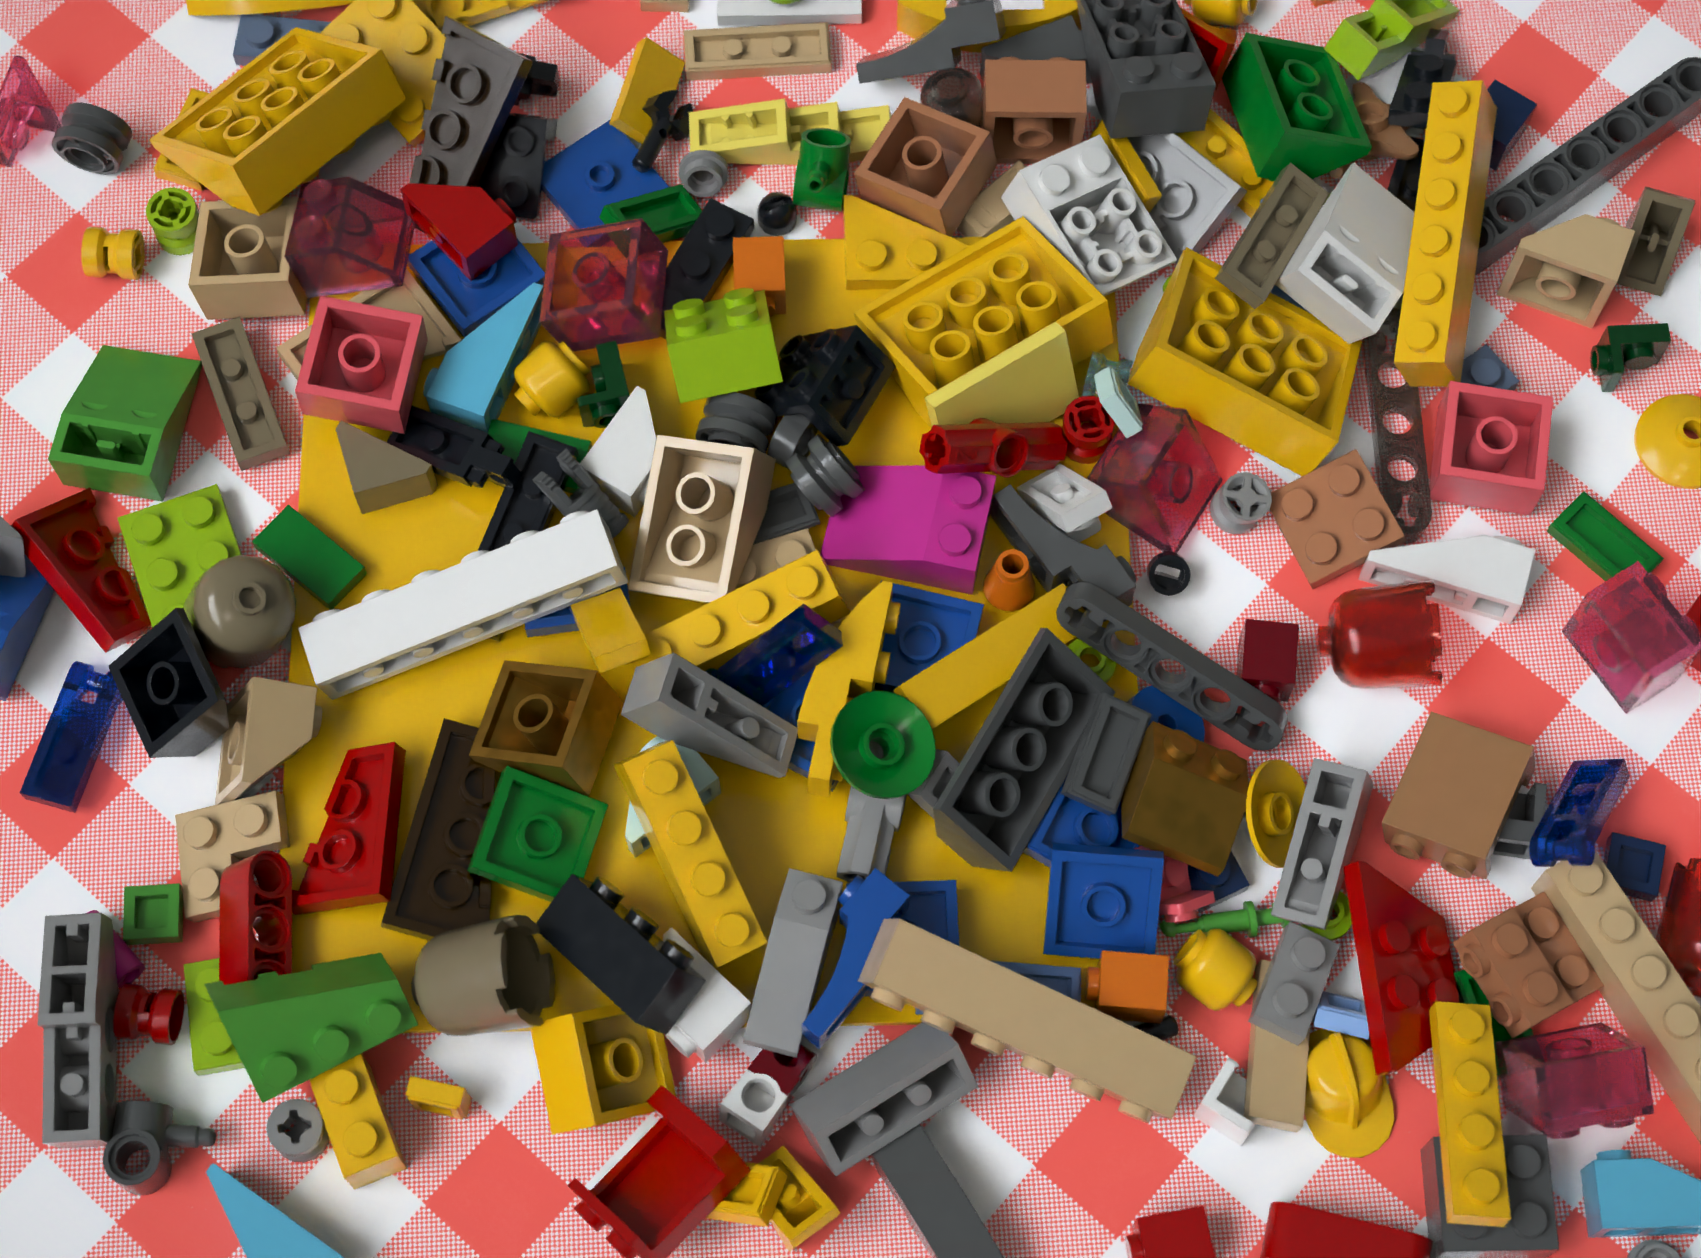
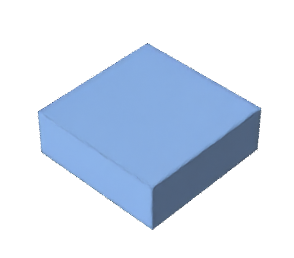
M1323 991L1313 1016V1026L1369 1039L1364 1001Z

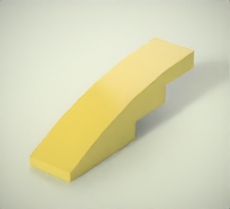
M785 98L689 112L690 152L709 150L723 157L726 163L797 165L801 134L809 129L827 128L841 131L851 138L849 162L862 161L891 118L892 113L889 105L840 111L837 102L788 108Z

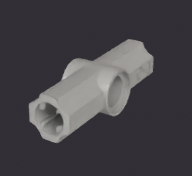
M870 742L869 748L877 758H882V747L876 742ZM851 786L845 814V821L848 824L837 868V878L843 879L849 884L858 875L865 880L874 868L886 876L894 832H899L907 795L894 799H879L865 795Z

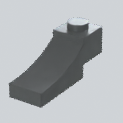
M1001 0L951 1L944 8L946 18L928 32L898 47L863 56L856 64L859 84L955 68L962 60L961 46L1000 40L1005 34L1006 27Z
M1011 484L993 495L991 518L1014 549L1023 552L1027 556L1031 572L1046 592L1051 591L1062 583L1069 587L1074 583L1085 582L1101 588L1127 606L1132 604L1136 589V576L1130 564L1122 556L1115 557L1106 544L1099 549H1095L1065 535L1038 515L1020 497Z

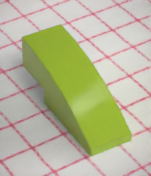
M1375 0L1368 11L1344 18L1324 47V50L1357 80H1360L1382 70L1411 52L1412 49L1417 48L1426 41L1430 28H1443L1456 17L1460 10L1449 0Z

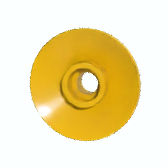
M1674 394L1662 397L1644 410L1636 424L1634 444L1640 461L1654 477L1670 486L1683 489L1701 488V397ZM1683 429L1693 431L1699 438L1691 439L1687 437Z
M1281 759L1265 761L1255 770L1247 790L1245 811L1248 831L1257 853L1268 865L1275 868H1284L1306 788L1298 771L1290 763Z

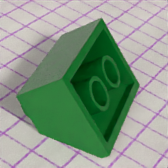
M1252 33L1245 34L1224 71L1222 82L1258 177L1275 181L1281 170L1289 163H1292L1308 177L1315 179L1368 155L1372 145L1338 62L1324 50V47Z

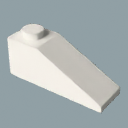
M1478 535L1371 550L1364 562L1358 580L1511 624L1522 606L1536 549L1523 546L1520 541L1509 536L1499 535L1491 537L1488 535Z

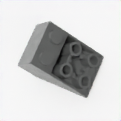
M1076 0L1095 103L1110 139L1204 130L1216 83L1177 1Z

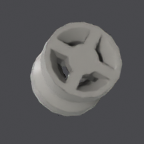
M1249 472L1237 473L1230 476L1211 498L1209 506L1210 515L1214 523L1224 532L1244 534L1250 531L1270 510L1272 503L1271 491L1266 482L1258 475ZM1230 501H1235L1237 503V505L1240 507V512H1238V510L1234 507L1233 504H1231Z
M290 1099L280 1103L273 1109L267 1120L266 1132L270 1143L284 1158L292 1162L306 1163L316 1159L324 1152L329 1143V1135L321 1113L312 1103L304 1099ZM294 1119H296V1124L292 1127V1129L290 1131L285 1132V1130L289 1129L290 1126L294 1123Z

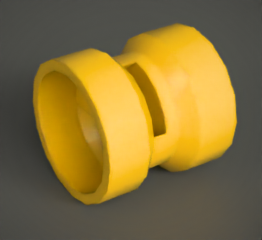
M89 226L86 228L82 239L81 262L84 274L87 277L103 278L108 273L118 274L122 279H140L145 260L144 237L140 230L123 229L119 233H109L104 227Z

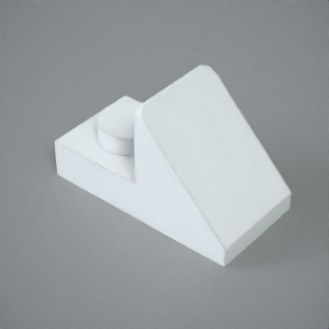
M1061 463L1056 465L1054 469H1049L1016 487L1020 497L1038 515L1053 527L1078 542L1101 530V523L1098 516L1113 508L1105 489Z

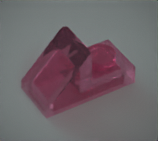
M14 55L0 88V165L11 168L18 151H22L27 145L29 126L51 132H56L59 127H62L52 104L24 57Z

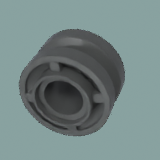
M80 102L67 105L61 118L62 127L56 130L51 142L53 150L66 162L84 171L100 175L117 173L123 160V153L121 151L128 148L133 135L130 126L119 116L102 107Z
M736 392L707 398L703 409L706 418L699 422L695 434L696 440L751 447L766 454L769 445L766 436L773 432L777 420L775 412L768 405L753 397Z
M817 434L808 442L809 456L806 457L796 452L786 460V464L792 472L790 474L791 478L807 499L818 510L821 511L823 509L829 516L834 517L843 509L841 496L845 494L855 499L865 491V488L859 480L861 477L859 472L845 454L832 441L827 442L821 435Z

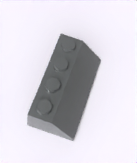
M1040 628L933 808L937 837L974 867L1008 872L1013 870L1069 773L1097 695L1103 692L1112 696L1115 694L1111 687L1048 628Z

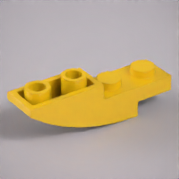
M882 581L843 620L823 651L805 691L797 720L798 739L815 742L808 773L809 794L830 797L833 780L843 782L844 778L834 763L830 747L831 729L839 711L853 697L874 691L875 683L884 685L886 683L891 653L882 651L885 633L896 634L901 603L892 602V582Z

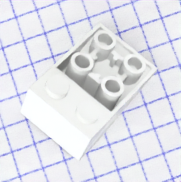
M1100 134L1019 170L1001 196L1014 220L1023 216L1103 296L1115 292L1177 261L1176 256Z
M1355 163L1351 164L1318 212L1275 285L1348 344L1376 334L1404 291L1415 212Z

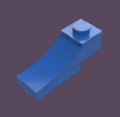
M876 868L865 880L859 875L855 877L838 899V902L843 905L839 910L840 924L846 928L842 952L826 990L802 1023L803 1036L819 1050L871 989V987L858 982V979L883 920L901 919L909 909L910 895Z

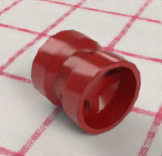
M1082 396L1074 399L1067 406L1064 413L1062 434L1068 443L1066 456L1072 461L1081 464H1092L1100 461L1108 453L1111 446L1115 422L1102 406L1098 397Z
M124 984L120 989L114 1009L113 1031L115 1037L134 1041L140 1036L150 1037L155 1044L174 1045L179 1037L184 1018V993L181 990L164 988L158 993L149 992L143 985Z

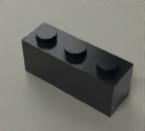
M572 873L536 922L540 929V934L636 1024L667 1035L706 981L690 966L694 957L676 942L670 939H666L663 942L654 933L659 928L658 924L634 907L630 910L626 909L620 903L624 894L614 885L598 876L594 882H590Z

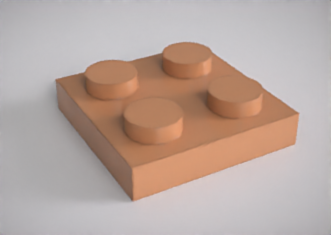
M1357 449L1271 492L1272 503L1270 512L1312 590L1364 564L1369 551L1397 547L1406 542L1405 535Z

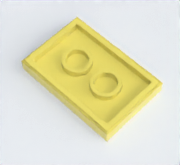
M1054 322L926 396L925 402L931 425L969 424L974 419L981 417L996 423L1050 422L1065 413L1067 406L1074 399L1079 398L1066 331L1057 322Z

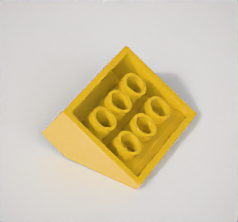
M295 27L149 140L156 150L231 207L261 216L278 208L283 202V197L298 185L314 179L319 174L320 168L336 155L349 151L356 144V139L372 126L379 125L388 120L392 115V110L404 102L406 97L382 49Z
M1023 216L853 312L855 320L863 332L896 365L892 376L915 411L930 428H932L925 402L926 396L1054 322H1057L1066 331L1073 366L1114 343L1108 300Z
M1186 247L1178 260L1140 344L1127 384L1301 476L1314 471L1339 442L1362 341L1358 340L1348 344L1311 313L1271 292L1265 302L1254 309L1215 279L1222 267L1221 265Z

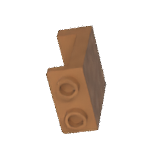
M1431 711L1381 822L1384 841L1389 844V847L1395 853L1405 858L1418 860L1422 856L1441 863V867L1457 877L1469 879L1474 875L1487 879L1491 870L1490 859L1520 788L1522 785L1528 787L1534 773V747Z

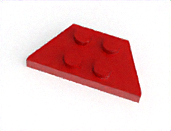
M1358 860L1343 866L1375 1073L1377 1076H1383L1400 1070L1432 1047L1430 1008L1435 1001L1459 1003V994L1456 986L1445 918L1365 861Z

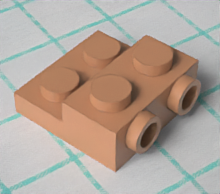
M1544 891L1478 925L1453 942L1459 953L1463 968L1476 980L1489 1001L1494 1018L1506 1028L1512 1039L1604 986Z

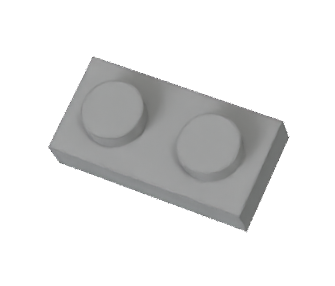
M1290 921L1281 933L1248 1022L1298 1046L1306 1038L1340 945Z

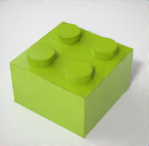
M751 288L735 289L727 292L723 296L724 299L704 303L702 299L698 298L686 299L674 304L673 309L664 311L667 348L680 403L783 382L765 290L754 292Z

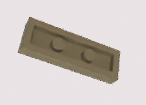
M1289 163L1277 176L1215 279L1256 309L1267 299L1330 193L1292 163Z
M237 317L191 333L241 471L290 454L241 318Z

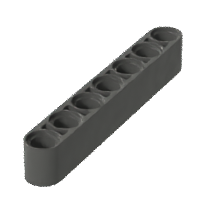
M1687 57L1680 60L1486 198L1475 275L1481 273L1517 247L1521 238L1538 232L1695 119L1701 113V58ZM1612 138L1618 139V140H1620L1622 143L1616 142V141L1613 140ZM1575 164H1580L1587 169L1579 168ZM1537 190L1546 191V192L1549 193L1551 196H1547V195L1541 194V193H1540L1539 191H1537ZM1500 216L1509 217L1514 222L1505 221Z

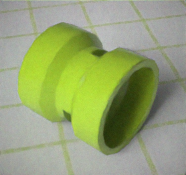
M170 187L158 191L147 203L146 216L154 230L159 245L164 251L173 255L181 256L192 253L199 217L195 200L190 193L181 188Z

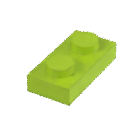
M219 958L183 964L193 1071L198 1076L243 1069V1063L204 985L219 981Z

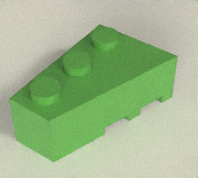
M382 953L311 965V970L279 976L276 971L258 974V979L234 984L224 985L222 981L204 984L262 1103L418 1025L398 979Z

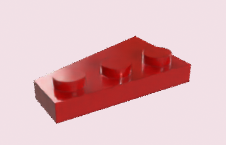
M88 488L15 519L11 526L23 538L25 555L103 651L107 653L141 636L151 625V622L129 572L119 567L110 548L115 541L108 526H100L93 511L97 501L91 488Z
M396 742L349 749L324 807L328 819L318 843L309 844L303 859L308 868L299 890H292L293 914L301 915L391 901L406 750Z

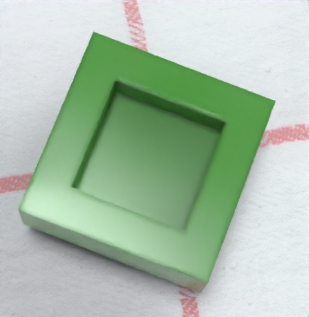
M178 883L124 887L123 941L127 945L183 942L184 903L182 886Z

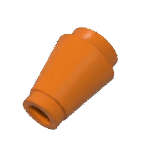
M1008 549L1002 552L984 578L983 591L986 599L994 607L1003 611H1016L1024 608L1031 602L1035 594V581L1028 558L1017 549Z

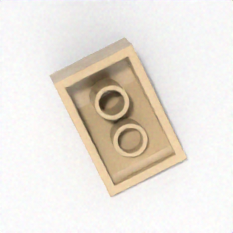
M657 435L628 590L709 603L734 591L767 511L776 459L751 447Z

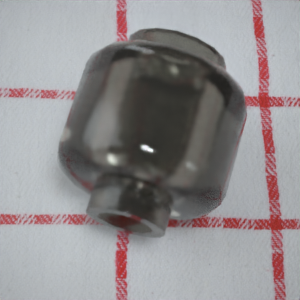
M963 68L939 70L927 78L921 88V104L982 128L983 89L979 79L972 72Z

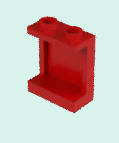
M663 1085L646 1101L661 1119L591 1190L587 1189L576 1177L567 1185L581 1200L573 1209L597 1233L606 1225L611 1230V1233L605 1238L606 1241L623 1258H635L636 1256L639 1258H667L751 1171L728 1141Z

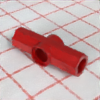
M981 417L974 419L969 424L933 425L928 433L922 434L919 452L924 458L925 469L936 474L992 472L1008 478L1015 476L1023 470L1054 469L1057 463L1065 461L1068 443L1063 437L1062 427L1055 423H996Z

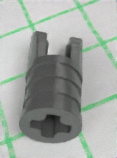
M567 448L556 458L562 470L580 487L568 497L555 479L545 474V472L541 471L532 479L564 517L577 511L591 512L598 509L610 529L612 538L617 536L629 522V518L624 513H620L619 508L609 500L604 491L602 492L599 489L600 485Z

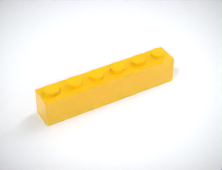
M1483 80L1434 82L1432 84L1394 356V364L1410 387H1447L1450 381L1461 382L1497 107Z

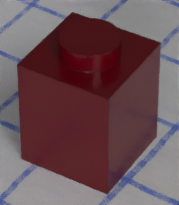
M1246 619L1239 636L1236 676L1278 703L1280 701L1288 702L1296 683L1299 624Z

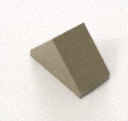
M1645 186L1626 223L1625 228L1634 230L1635 233L1616 284L1662 296L1693 211L1695 200Z
M340 421L336 427L352 489L362 514L428 496L435 492L438 483L432 464L343 421Z

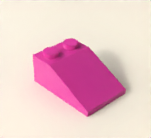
M925 465L854 466L861 476L859 480L864 486L865 491L855 499L845 494L841 496L843 509L834 517L829 516L820 553L827 565L973 595L991 514L996 476L980 472L936 474L925 469Z

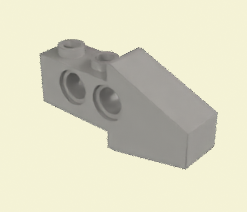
M103 913L45 916L38 1003V1026L44 1028L42 1143L59 1149L106 1146L111 1140L113 1133L117 1077V1038L113 1031V1017L119 991L112 919Z

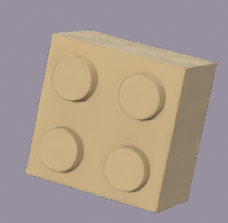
M283 197V202L278 208L261 216L231 207L225 201H206L200 203L188 286L207 320L305 315L316 232L299 197Z

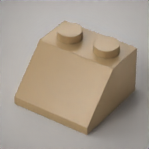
M1584 214L1521 238L1496 295L1592 329L1618 281L1635 231L1622 227L1612 219L1597 218Z

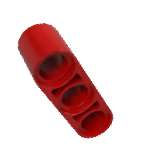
M268 850L256 853L226 867L221 875L219 981H222L224 985L258 979V974L276 971L278 976L292 973V874L286 859L277 852ZM253 874L255 875V877H256V879H257V881H258V886H257V884H256L255 881H254V876H253ZM253 928L258 934L259 941H257L256 937L254 936Z
M1271 1202L1260 1258H1430L1433 1241L1428 1237L1413 1232L1299 1204Z

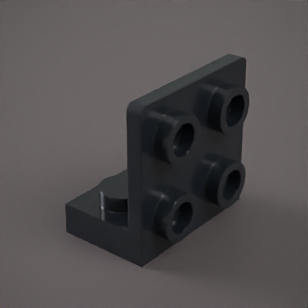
M510 113L478 182L477 187H481L493 200L501 198L511 208L516 217L535 219L539 216L547 139L556 138L558 122L556 118Z
M857 325L834 330L828 329L824 332L804 336L797 335L783 346L779 354L783 382L757 387L755 396L757 400L768 405L775 412L776 417L802 413L836 446L848 445L896 365Z

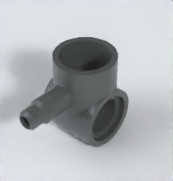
M142 1100L120 1101L116 1104L112 1138L106 1145L103 1153V1166L107 1175L127 1192L139 1196L149 1195L160 1190L171 1175L172 1160L168 1152L169 1147H211L216 1142V1131L213 1128H201L199 1125L172 1124L174 1108L167 1104ZM149 1150L150 1160L148 1166L139 1174L127 1175L126 1163L129 1157L136 1151Z

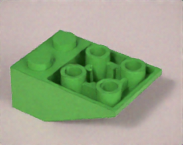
M102 345L61 414L48 457V461L63 485L85 489L91 488V490L164 502L203 366L202 362Z

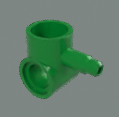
M827 128L809 129L801 134L799 160L793 188V204L807 208L843 212V197L847 195L850 172L851 138L847 134Z

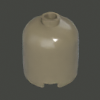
M237 555L220 560L204 572L189 593L184 603V609L209 662L220 668H246L253 665H261L279 650L295 621L296 598L290 580L278 566L261 557Z
M512 915L445 931L433 937L420 951L416 961L415 975L411 983L414 1001L420 1007L429 1024L448 1036H470L541 1026L543 1024V1019L540 1018L542 1008L552 1007L554 1003L555 976L551 954L540 955L537 943L532 936L533 934L540 933L538 925L526 915Z

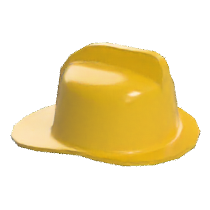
M1319 1029L1309 1035L1304 1114L1314 1139L1328 1152L1343 1158H1362L1377 1151L1390 1136L1394 1123L1393 1101L1386 1075L1377 1076L1375 1073L1370 1041L1341 1032Z

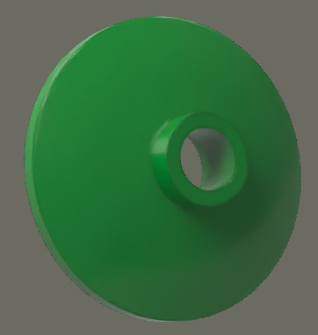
M872 691L861 694L850 700L839 711L831 729L830 747L838 771L853 788L865 795L879 799H894L905 796L917 789L927 779L932 770L936 753L932 728L920 709L900 695L886 691ZM870 742H876L882 747V758H877L869 748Z

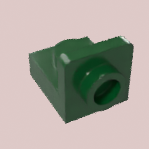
M1668 323L1613 325L1606 327L1597 345H1593L1590 354L1591 371L1594 376H1599L1602 392L1614 391L1624 374V366L1631 370H1640L1658 364L1671 342Z
M616 340L596 345L600 364L590 366L596 393L577 398L584 427L606 428L629 397Z

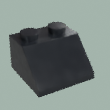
M175 608L108 666L149 758L195 757L229 729L226 699L184 608Z

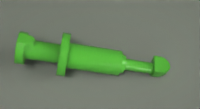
M1250 900L1244 901L1243 909L1203 914L1196 922L1175 924L1162 921L1159 926L1162 933L1167 937H1176V934L1195 932L1199 929L1206 933L1211 929L1218 928L1227 933L1246 931L1248 937L1253 938L1258 935V926L1281 923L1284 929L1290 921L1273 917L1271 915L1272 908L1255 910L1254 904Z

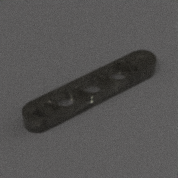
M1393 307L1382 324L1388 325L1389 331L1395 333L1391 343V352L1384 353L1386 348L1384 332L1379 330L1376 334L1362 339L1377 487L1405 535L1406 542L1403 544L1416 542L1424 535L1431 521L1432 507L1419 387H1410L1405 380V384L1401 387L1390 388L1385 386L1378 377V372L1383 368L1390 367L1398 370L1394 364L1401 310ZM1392 413L1400 414L1409 421L1410 430L1404 434H1393L1384 426L1383 417ZM1393 460H1405L1414 468L1415 477L1408 481H1399L1389 473L1388 464ZM1410 495L1407 501L1408 514L1410 517L1416 518L1411 527L1405 526L1403 518L1397 517L1403 503L1402 496Z

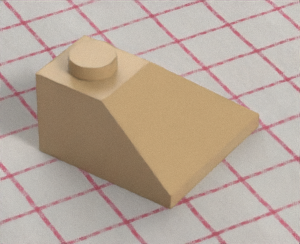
M253 676L227 704L229 729L222 734L215 805L239 799L299 752L312 738L317 737L322 721V707L315 705L317 687Z

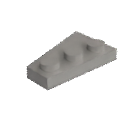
M1175 133L1127 137L1162 194V197L1149 214L1176 256L1177 261L1175 263H1178L1186 247L1200 253L1247 193V190Z

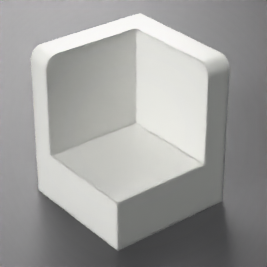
M1228 1057L1193 1117L1241 1146L1255 1124L1244 1117L1246 1079L1233 1072L1238 1062Z

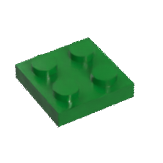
M506 766L502 770L467 871L552 902L572 873L584 878L608 804Z

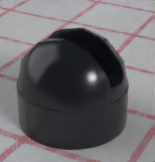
M779 191L770 192L765 195L757 208L758 224L765 233L772 236H782L792 231L797 223V208L790 196Z
M1169 551L1161 552L1149 562L1147 578L1156 592L1172 596L1182 592L1189 584L1191 577L1190 568L1181 555ZM1160 564L1178 569L1180 573L1177 578L1155 570Z

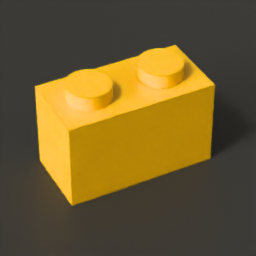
M362 1053L309 1079L343 1178L354 1190L407 1169L371 1066Z

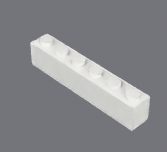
M598 509L591 512L577 511L562 518L560 524L543 531L531 530L520 533L512 538L510 544L495 550L472 552L466 555L460 564L442 571L428 570L416 575L411 580V583L392 591L387 589L374 591L366 595L361 603L344 610L331 609L321 612L313 618L311 623L298 627L315 684L328 697L334 700L629 582L610 529Z

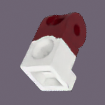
M802 1044L800 1045L797 1058L762 1049L721 1102L719 1121L761 1148L773 1131L774 1124L792 1100V1095L809 1074L816 1061L817 1054Z

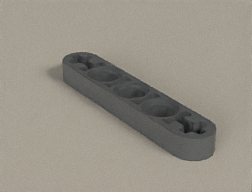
M1085 582L1074 583L1066 588L1056 614L1060 625L1069 633L1242 744L1261 751L1271 750L1279 745L1288 723V715L1284 707L1277 701L1101 588ZM1082 606L1088 608L1084 613L1078 610ZM1105 619L1109 621L1106 628L1102 627ZM1121 630L1129 631L1139 638L1141 644L1135 646L1124 644L1116 637L1115 632ZM1165 659L1177 661L1184 667L1186 672L1172 674L1166 671L1159 661ZM1208 688L1220 689L1229 696L1230 701L1223 703L1213 701L1206 696L1204 690ZM1242 706L1240 713H1236L1238 707ZM1261 721L1265 722V724H1263L1262 726L1257 725L1260 724Z

